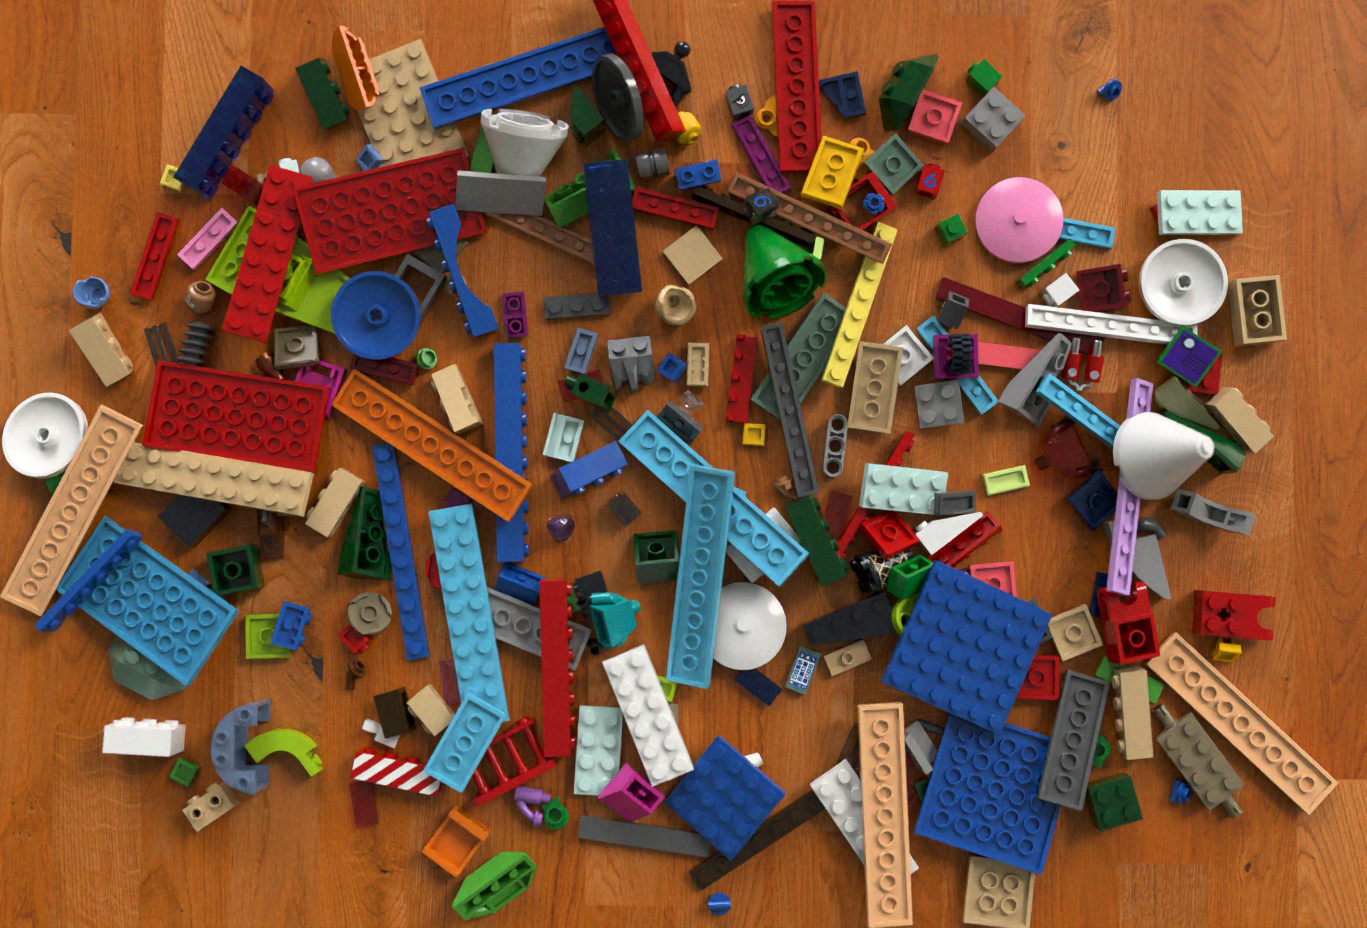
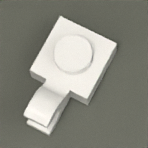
M368 718L362 727L366 731L376 733L374 740L392 748L396 747L401 736L398 735L385 739L381 724Z

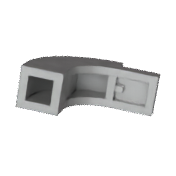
M1177 489L1170 508L1174 512L1204 525L1245 536L1250 535L1256 519V515L1253 513L1229 508L1207 500L1197 493Z

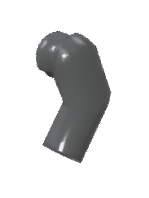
M1147 517L1139 518L1138 532L1143 530L1151 531L1153 534H1156L1157 540L1167 535L1157 520Z

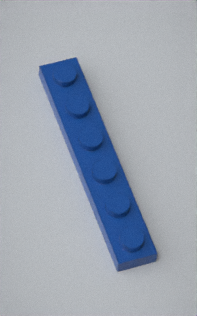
M126 529L35 624V627L40 632L52 633L62 626V622L77 610V606L92 595L94 588L108 578V574L123 562V558L129 552L138 547L139 542L143 538L138 531Z

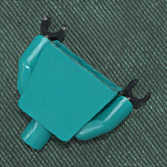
M583 591L576 593L578 598L585 597L583 601L576 602L579 607H586L589 602H592L589 608L597 639L592 638L587 642L588 647L591 648V654L598 655L602 648L607 650L623 645L629 634L637 626L634 614L641 611L639 602L637 600L630 601L614 593H592V596H587Z

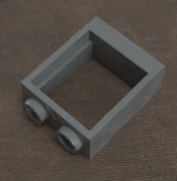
M407 254L394 276L403 279L409 267L435 281L420 306L422 323L440 294L447 277Z

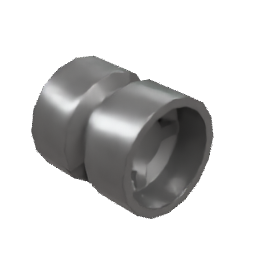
M665 147L653 149L651 154L645 151L635 153L640 181L652 178L653 174H656L657 177L670 175Z

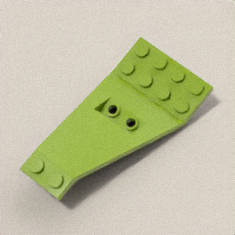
M249 205L205 279L231 295L257 210ZM297 236L276 313L335 334L331 320L333 300L338 290L350 277L340 269L316 275L308 244Z

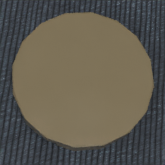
M365 592L352 600L348 607L347 618L349 625L355 632L365 636L380 634L387 628L391 621L392 610L390 603L384 596L374 592Z

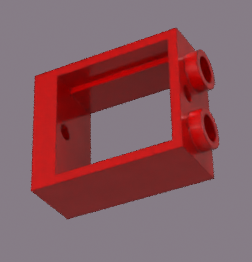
M873 171L851 185L847 195L848 198L864 186H867L871 193L875 195L880 194L884 198L883 203L885 206L883 211L858 227L863 231H866L878 221L893 213L897 208V205ZM829 206L828 211L831 216L851 225L841 209Z

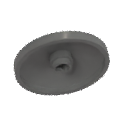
M611 53L602 55L595 60L592 70L593 91L598 110L605 120V125L615 138L621 142L635 140L640 136L643 128V108L636 82L626 64L618 56Z

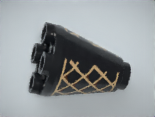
M910 549L887 560H884L878 551L862 553L850 561V567L859 579L857 584L862 593L868 592L873 596L887 587L891 567L914 556Z

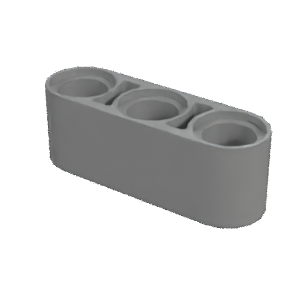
M840 414L829 418L826 424L822 472L828 478L839 476L844 465L848 422ZM834 419L842 422V429L840 431L832 428L831 423ZM831 441H837L840 444L838 452L830 450L829 443ZM829 462L837 464L838 470L835 474L827 471V464Z

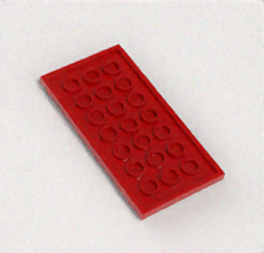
M465 148L292 188L316 275L435 246L434 239H437L434 230L430 231L426 218H429L430 211L451 204L455 205L457 171H470ZM456 210L461 222L457 240L487 233L482 212Z
M158 360L142 446L178 452L183 450L316 473L330 387Z

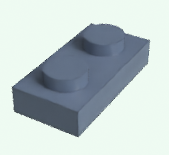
M577 328L564 367L565 370L586 376L599 338L598 333Z

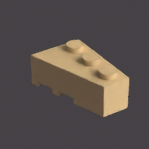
M456 364L431 374L433 378L430 381L435 393L438 392L440 395V405L444 413L446 412L448 415V423L453 432L463 435L484 425L462 373Z

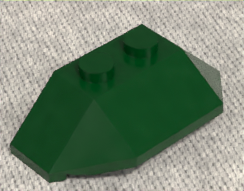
M937 54L900 61L893 67L892 75L889 81L882 87V93L879 97L884 130L898 131L902 122L911 112L935 69L939 58Z

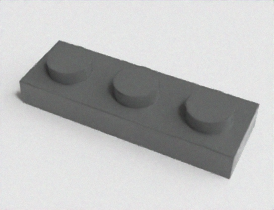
M609 293L544 297L545 319L610 315Z

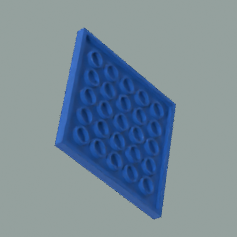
M934 560L881 682L1000 735L1053 614L938 560Z
M948 712L932 766L933 770L929 776L913 833L1042 875L1061 807L1060 805L1036 799L1050 737L1009 723L1004 724L1000 735Z

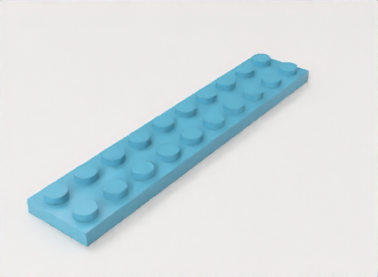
M649 410L618 441L685 503L687 501L690 466L699 465L713 468ZM733 486L727 541L780 587L808 557L809 553Z
M691 465L666 680L708 689L710 687L735 472Z
M473 504L428 511L461 704L469 692L506 713L507 715L503 722L509 721L510 716Z

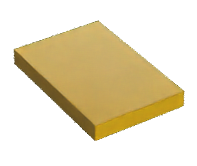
M823 136L801 196L842 209L863 156L864 148Z

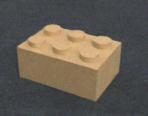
M1280 275L1240 278L1228 283L1234 347L1272 344L1287 340Z

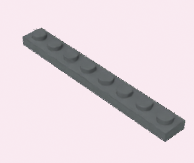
M779 322L761 326L760 331L796 496L799 498L817 494L819 490L783 323Z

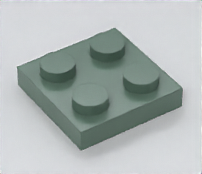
M896 133L863 163L870 172L873 171L890 195L899 190L924 166Z

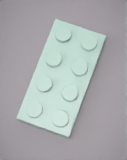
M1160 190L1157 192L1159 235H1239L1243 233L1240 191Z
M865 463L859 506L863 508L934 515L935 493L946 492L948 472Z
M580 705L574 794L599 796L619 772L623 724L621 708Z

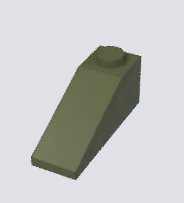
M1175 374L1154 390L1155 402L1162 410L1166 408L1169 412L1216 430L1220 428L1216 417Z

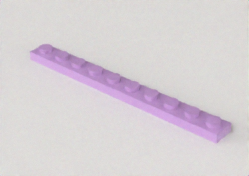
M1139 378L1131 379L1126 419L1132 418L1136 414L1150 412L1153 383ZM1119 478L1106 591L1128 596L1130 595L1140 498L1128 491Z

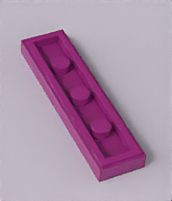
M749 114L731 124L763 184L783 194L789 192L792 188L783 172H779V165L752 116Z

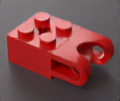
M1140 580L1131 582L1130 595L1122 603L1119 601L1117 594L1106 591L1107 587L1100 588L1097 592L1108 662L1121 665L1159 657L1160 649L1154 613L1150 609L1146 585Z
M1195 590L1192 633L1272 641L1273 630L1262 628L1258 624L1257 615L1263 608L1275 607L1276 597ZM1218 611H1221V617L1217 615Z

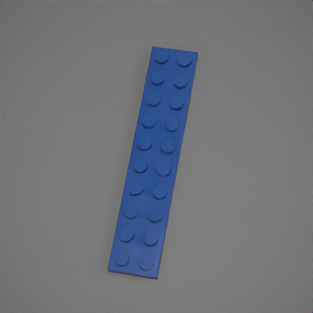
M605 27L419 88L433 128L436 130L479 116L486 109L494 111L592 78L594 62L598 57L610 53L617 56V53Z

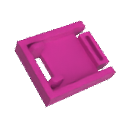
M319 360L320 364L318 365L332 369L330 376L327 377L313 372L314 365L299 367L295 378L296 382L330 387L325 417L330 418L334 408L331 404L340 391L347 369Z

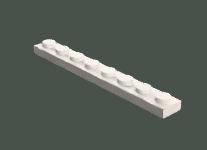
M1033 304L1026 306L1025 327L1166 345L1170 343L1181 327L1155 319ZM1197 325L1184 326L1197 335Z

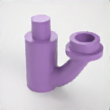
M517 786L514 801H516L519 811L534 823L533 827H541L543 813L536 811L534 814L527 807L526 803L540 805L541 802L550 803L551 795L543 793L542 789Z

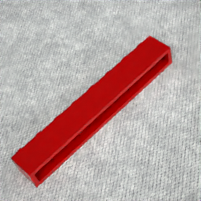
M593 0L617 56L626 64L636 82L643 113L656 142L672 141L686 132L628 1Z
M567 578L540 579L544 757H570L571 750H575V736H571V728H575V715H570V706H574V693H570V684H574V672L569 671V662H573V649H569V641H573V629L568 627V619H572V605H568V597H572L571 583L567 584Z

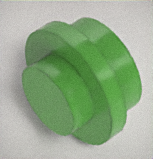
M423 348L417 352L416 362L420 368L429 370L435 366L437 355L433 350Z

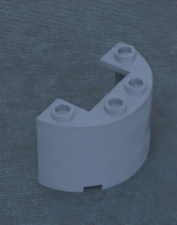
M271 698L260 699L232 710L220 721L212 737L211 757L218 775L230 787L243 793L256 794L269 786L270 764H248V751L244 745L248 743L249 726H258V721L271 720Z

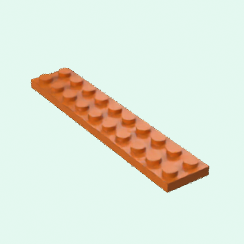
M356 369L352 370L331 404L508 522H511L533 487L532 483Z

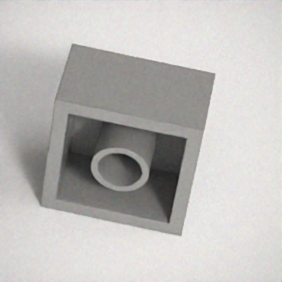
M993 87L964 118L960 125L989 152L993 153L1026 115Z

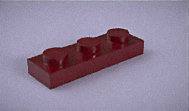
M353 354L350 369H356L360 372L414 386L419 366L416 363L393 357L367 359Z

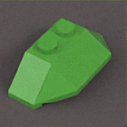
M500 852L465 878L452 907L464 920L494 914L530 887L538 867L525 852Z

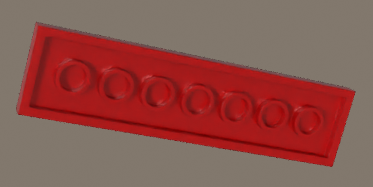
M772 1L779 172H809L822 140L815 1Z
M269 165L222 332L267 344L301 224L292 188L312 184L313 177Z

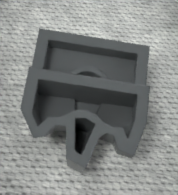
M650 336L608 340L611 380L616 391L621 389L623 384H626L633 395L639 390V382L650 386L655 377Z

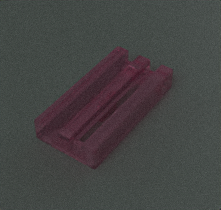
M454 659L439 661L446 705L461 702L453 664ZM446 664L449 665L452 689L454 694L453 699H451Z

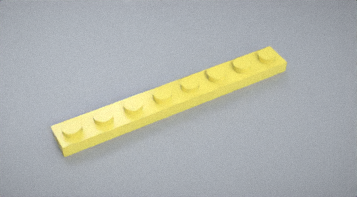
M878 221L875 224L872 235L893 245L898 229ZM889 253L883 264L864 256L822 375V382L840 389L843 388Z

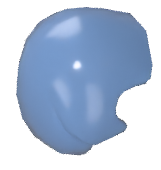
M89 276L84 281L78 280L72 289L73 298L78 304L87 309H98L104 306L109 301L111 295L107 283L103 279Z

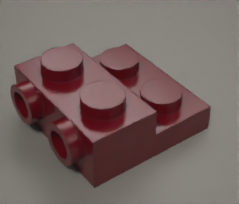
M1121 264L1076 271L1082 311L1108 312L1128 308L1127 303H1131L1130 290H1125L1124 283L1128 281L1127 269L1122 268Z

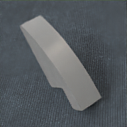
M1114 520L1102 523L1110 546H1112ZM1156 534L1136 537L1132 577L1136 581H1142L1146 585L1147 590L1160 599L1168 600L1172 598Z

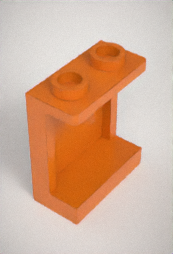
M455 805L421 852L425 854L424 858L432 864L436 862L442 867L441 870L446 875L457 878L491 830Z

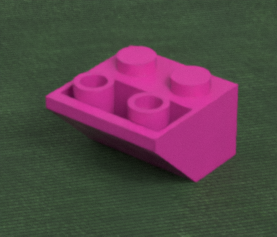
M626 763L599 794L598 798L628 822L650 815L665 796L656 786L652 787L649 780Z

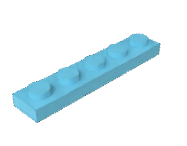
M934 315L915 329L932 352L933 335H948ZM980 376L979 378L953 379L959 380L961 391L980 415L998 403L997 398Z
M1045 374L1035 393L1113 449L1115 436L1120 425L1053 375Z

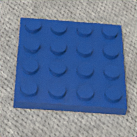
M718 735L694 764V770L685 775L664 803L726 858L732 861L787 793L722 736Z

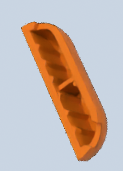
M338 26L332 37L333 57L350 105L357 111L366 110L374 105L379 95V88L363 41L360 37L356 38L355 35L349 32L347 27Z

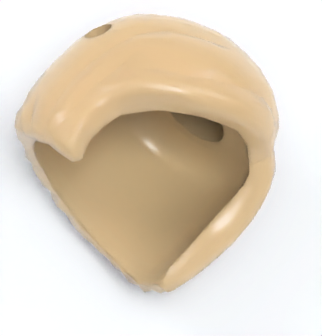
M675 285L665 286L659 292L655 303V310L659 317L670 325L686 324L694 316L697 307L694 295L688 289Z

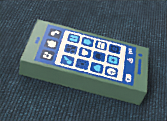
M800 646L785 687L806 695L821 654Z

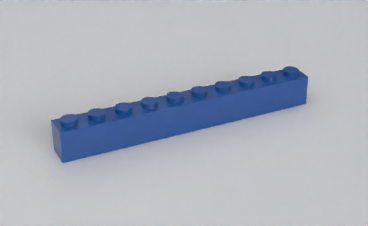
M520 343L494 344L496 461L524 478V470H528V458L524 457V448H527L528 440L527 435H524L523 426H527V413H523V405H527V393L523 392V383H526L527 378L526 370H522V362H526V349H522ZM524 499L511 522L496 514L497 562L526 561V557H529V544H525V535H529V522H525V513L529 512L528 500Z

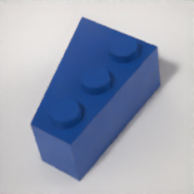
M614 441L560 467L550 478L561 499H564L571 494L576 496L586 490L585 487L591 484L594 487L604 482V477L608 475L615 477L623 472L622 468L627 465V462L617 442Z

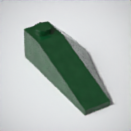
M1169 411L1159 413L1168 419L1208 436L1213 442L1214 451L1207 462L1220 474L1238 472L1246 456L1238 442L1231 441Z
M363 486L359 489L341 548L337 575L355 579L389 580L391 558L390 552L387 551V534L384 532V516L378 490Z

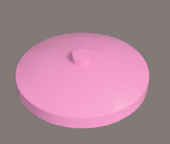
M1023 177L1009 178L991 187L982 197L975 215L976 233L982 246L995 258L1013 264L1033 262L1046 255L1056 244L1063 227V211L1056 195L1043 183Z

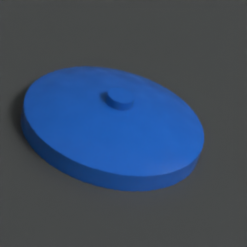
M370 271L350 278L341 286L333 300L331 320L336 336L349 351L367 359H386L401 353L413 342L420 327L421 311L415 293L402 279L386 272Z

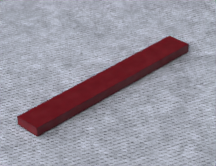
M945 277L942 278L935 296L936 299L945 301L948 292H954L969 298L968 311L1051 341L1058 333L1063 334L1071 343L1073 338H1079L1080 346L1078 352L1085 355L1093 354L1095 340L1102 341V345L1105 337L1027 328L1025 327V307Z

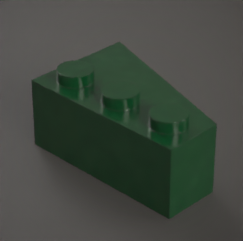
M317 58L295 68L323 130L349 119L350 110L346 102H342L339 94H341L337 82H333L330 73L332 72L326 60Z

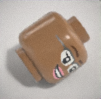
M194 282L187 288L184 303L194 313H207L213 307L216 292L207 282Z

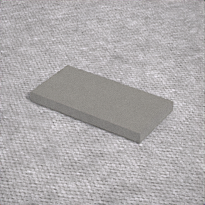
M457 171L455 208L462 211L542 216L546 177Z

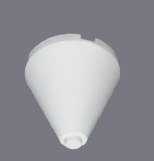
M492 109L483 110L481 113V125L497 174L540 177L568 136L569 125L561 120H558L556 125L549 120L550 116L514 109H499L498 114L491 115Z
M1145 412L1126 419L1119 427L1113 445L1114 465H1119L1123 475L1120 480L1133 495L1145 500L1162 499L1172 494L1212 456L1214 445L1208 436L1160 414Z

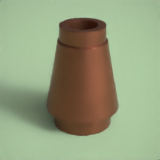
M270 351L255 360L258 364L256 367L267 377L284 379L286 377L282 369H275L274 354L272 355Z

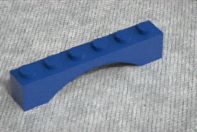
M451 204L430 211L429 218H426L430 231L434 230L437 239H434L437 251H442L444 260H441L445 273L450 272L452 280L449 281L452 293L457 292L460 301H457L456 304L460 314H465L467 321L463 323L467 334H472L474 338L499 329L491 307L481 302L470 291L460 274L456 257V244L461 222L455 205Z

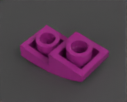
M524 291L503 293L506 338L528 336Z

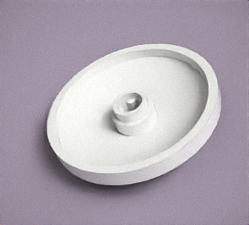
M1191 239L1172 240L1156 248L1144 261L1139 275V291L1147 309L1159 320L1175 326H1190L1211 317L1223 304L1228 289L1227 271L1221 258L1206 244Z
M41 393L26 399L11 413L4 427L2 447L7 461L16 471L31 478L46 479L62 474L68 468L88 429L86 416L76 402L61 394Z
M738 582L722 587L713 659L723 666L736 670H750L766 664L779 652L786 636V617L780 602L771 592L757 584Z

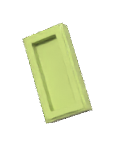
M1025 465L982 475L986 496L1030 486Z

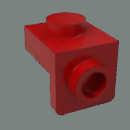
M350 625L337 635L350 648L352 655L358 652L363 654L371 646L369 642L373 639L371 636L355 632Z

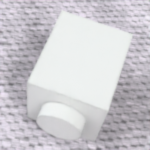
M1065 273L1041 291L1043 294L1042 299L1048 306L1057 307L1078 292L1079 289L1068 274Z

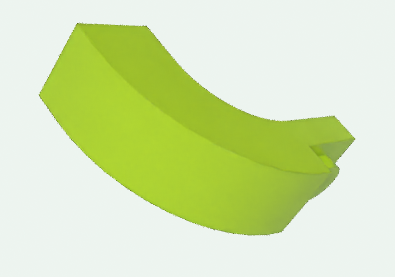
M274 729L253 738L244 745L256 763L264 760L275 751H287L298 758L311 777L324 769L321 766L322 761L319 756L311 752L318 745L310 737L296 730Z

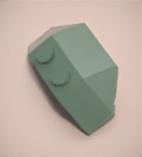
M115 635L108 648L112 676L115 682L150 700L187 689L188 686L182 684L126 641Z

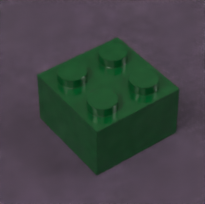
M257 544L206 553L213 592L218 596L265 587Z
M1122 772L1088 782L1085 798L1095 828L1103 831L1143 820L1130 775Z

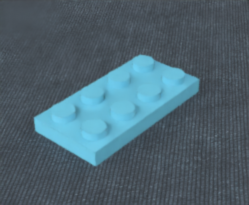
M468 692L423 771L462 793L507 714Z

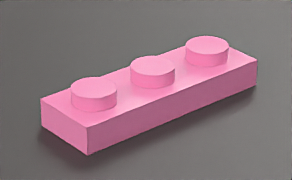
M221 208L177 255L196 271L232 233L238 222Z

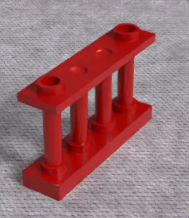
M528 716L516 721L517 726L495 736L491 741L485 755L498 779L496 781L498 785L492 788L489 785L486 786L478 768H476L472 778L478 788V795L473 799L477 807L557 766L558 763L555 757H544V753L530 727L531 724L535 723V717L531 719ZM520 730L523 731L537 759L535 761L537 765L531 768L528 765L525 766L510 736ZM503 740L517 768V775L511 778L505 775L491 747L492 744Z

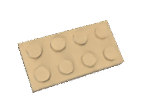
M860 341L848 428L891 434L904 347Z

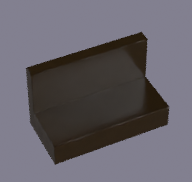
M405 687L373 696L385 739L417 729L414 717L408 710L409 705L407 702L409 699Z

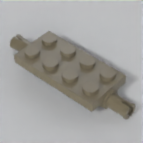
M1164 703L1157 705L1158 709L1154 707L1152 712L1163 725L1162 732L1154 739L1205 808L1210 811L1221 803L1230 818L1237 817L1236 812L1241 814L1243 810L1233 799L1232 794L1245 784L1194 715L1189 712L1182 718L1177 719L1173 718Z

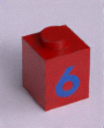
M933 163L924 164L914 194L934 200L939 193L945 170L940 169L939 165Z

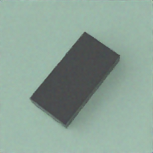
M976 491L935 493L934 515L975 513Z

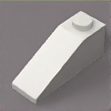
M976 512L929 521L928 523L923 521L915 527V535L920 539L919 544L928 555H933L980 519L983 514Z

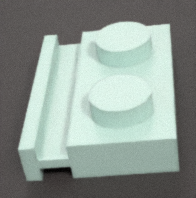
M553 413L543 455L573 462L585 421Z

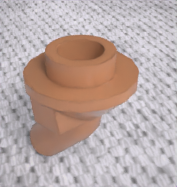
M787 475L775 479L776 483L772 484L774 488L794 501L800 499V497L797 498L796 492L790 489L792 488L793 478H788Z

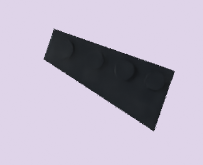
M883 591L801 623L811 646L898 634L892 624L891 606Z

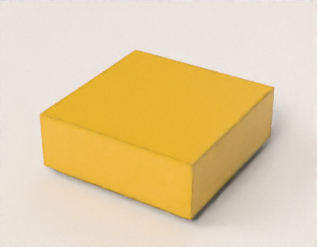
M744 423L742 445L764 447L766 425Z

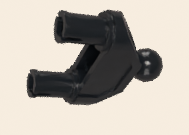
M685 41L675 44L674 55L668 51L651 52L661 76L674 84L675 88L670 96L676 108L683 97L692 91L685 63L681 61V58H686L691 52L690 45Z

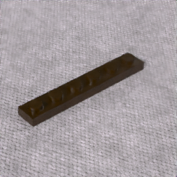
M698 186L694 189L693 200L719 207V211L752 225H764L787 240L811 249L816 236L812 235L810 230L806 228L798 229L792 226L791 222L784 219L777 220L766 211L758 212L751 205L744 202L741 204L737 203L726 194L718 195L707 186Z

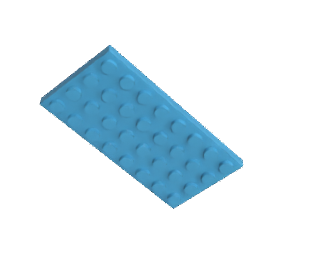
M104 516L60 581L56 591L64 595L126 529L109 517ZM140 541L138 547L123 558V562L108 574V578L94 588L90 597L78 605L79 608L185 686H191L240 612L143 541Z

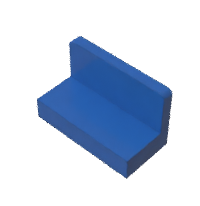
M505 562L494 590L535 606L540 593V579L546 577Z

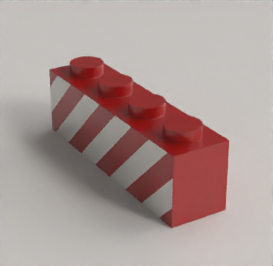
M364 747L356 752L351 774L353 779L438 796L441 792L443 782L424 772L423 770L427 763L420 762L418 757L407 756L406 758L398 757V753L385 751V754L376 752L377 749L372 747Z

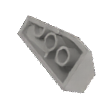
M1058 333L1009 382L998 402L1009 411L1039 427L1051 404L1035 392L1045 374H1051L1057 378L1059 370L1064 368L1072 343L1063 334Z

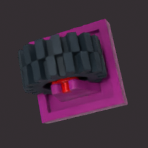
M978 334L933 335L934 379L979 378Z

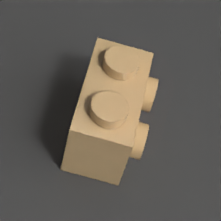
M215 782L205 789L207 792L202 797L196 795L187 801L189 806L182 811L196 832L205 828L240 803L225 782L219 785Z

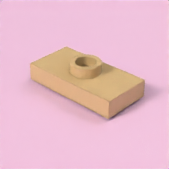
M688 343L687 386L708 387L709 343Z
M864 639L823 655L831 676L872 660Z

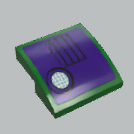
M1181 326L1156 362L1196 388L1222 351L1184 326Z

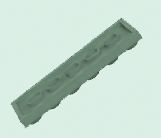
M825 293L821 294L787 344L800 404L826 367L846 310L844 306ZM768 372L750 400L780 420L770 372Z

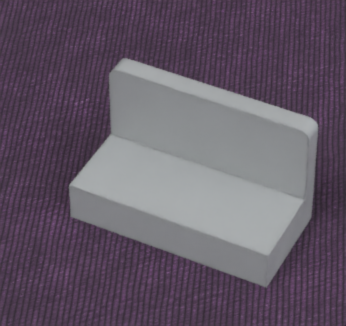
M914 721L904 729L905 750L917 769L927 775L933 770L930 764L935 759L937 749L919 721Z

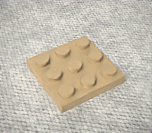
M969 854L962 915L963 923L1004 928H1030L1035 873L989 857Z

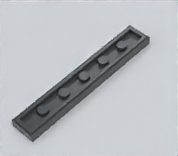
M581 815L578 838L708 857L710 842L698 832Z

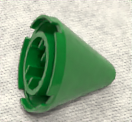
M756 224L751 226L746 233L742 296L748 313L759 319L760 315H767L769 319H775L789 315L811 302L815 298L813 292L818 286L823 288L827 279V272L821 260L764 225Z

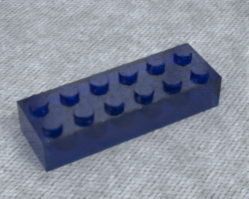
M243 66L239 67L173 176L174 179L207 200L217 193L218 184L229 173V166L233 160L238 158L242 144L250 138L252 128L255 123L261 120L262 111L265 106L269 105L273 100L274 90L264 78Z
M627 159L582 164L597 295L601 297L642 292Z

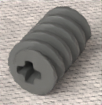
M194 321V323H187V327L192 331L184 332V335L189 340H182L181 342L186 346V348L179 349V352L184 356H178L176 360L187 365L198 366L200 363H205V360L200 355H208V352L203 347H210V344L205 340L213 338L208 333V330H215L216 328Z

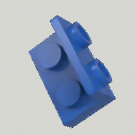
M717 159L675 169V178L680 190L720 182L722 179Z
M283 601L270 644L292 650H297L298 646L302 647L306 635L302 631L304 625H309L312 613L309 612L310 608Z

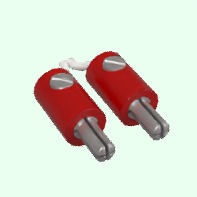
M1073 338L1071 351H1069L1063 368L1062 378L1068 379L1071 385L1076 386V390L1082 391L1084 387L1091 386L1093 382H1100L1104 356L1100 355L1102 341L1095 340L1093 354H1088L1084 380L1089 383L1083 384L1079 388V385L1072 380H1078L1082 353L1078 352L1080 339Z

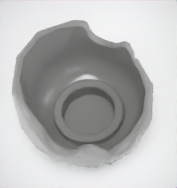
M316 156L307 159L299 169L301 174L313 177L312 183L335 177L331 165L325 159Z

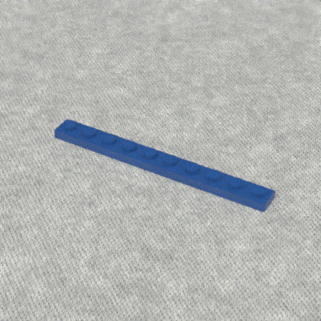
M389 443L373 445L372 449L407 660L429 657V645L396 448Z

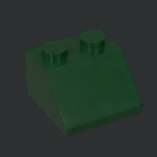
M574 87L570 115L572 126L570 128L577 142H583L587 147L606 132L605 120L579 87Z
M677 530L634 534L637 583L678 580L679 551Z

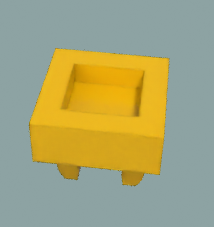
M1220 636L1216 641V647L1212 651V660L1234 663L1242 653L1241 645H1236L1234 638H1230L1228 643H1224L1223 637Z

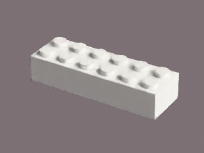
M645 644L605 659L603 665L652 787L694 770V765Z

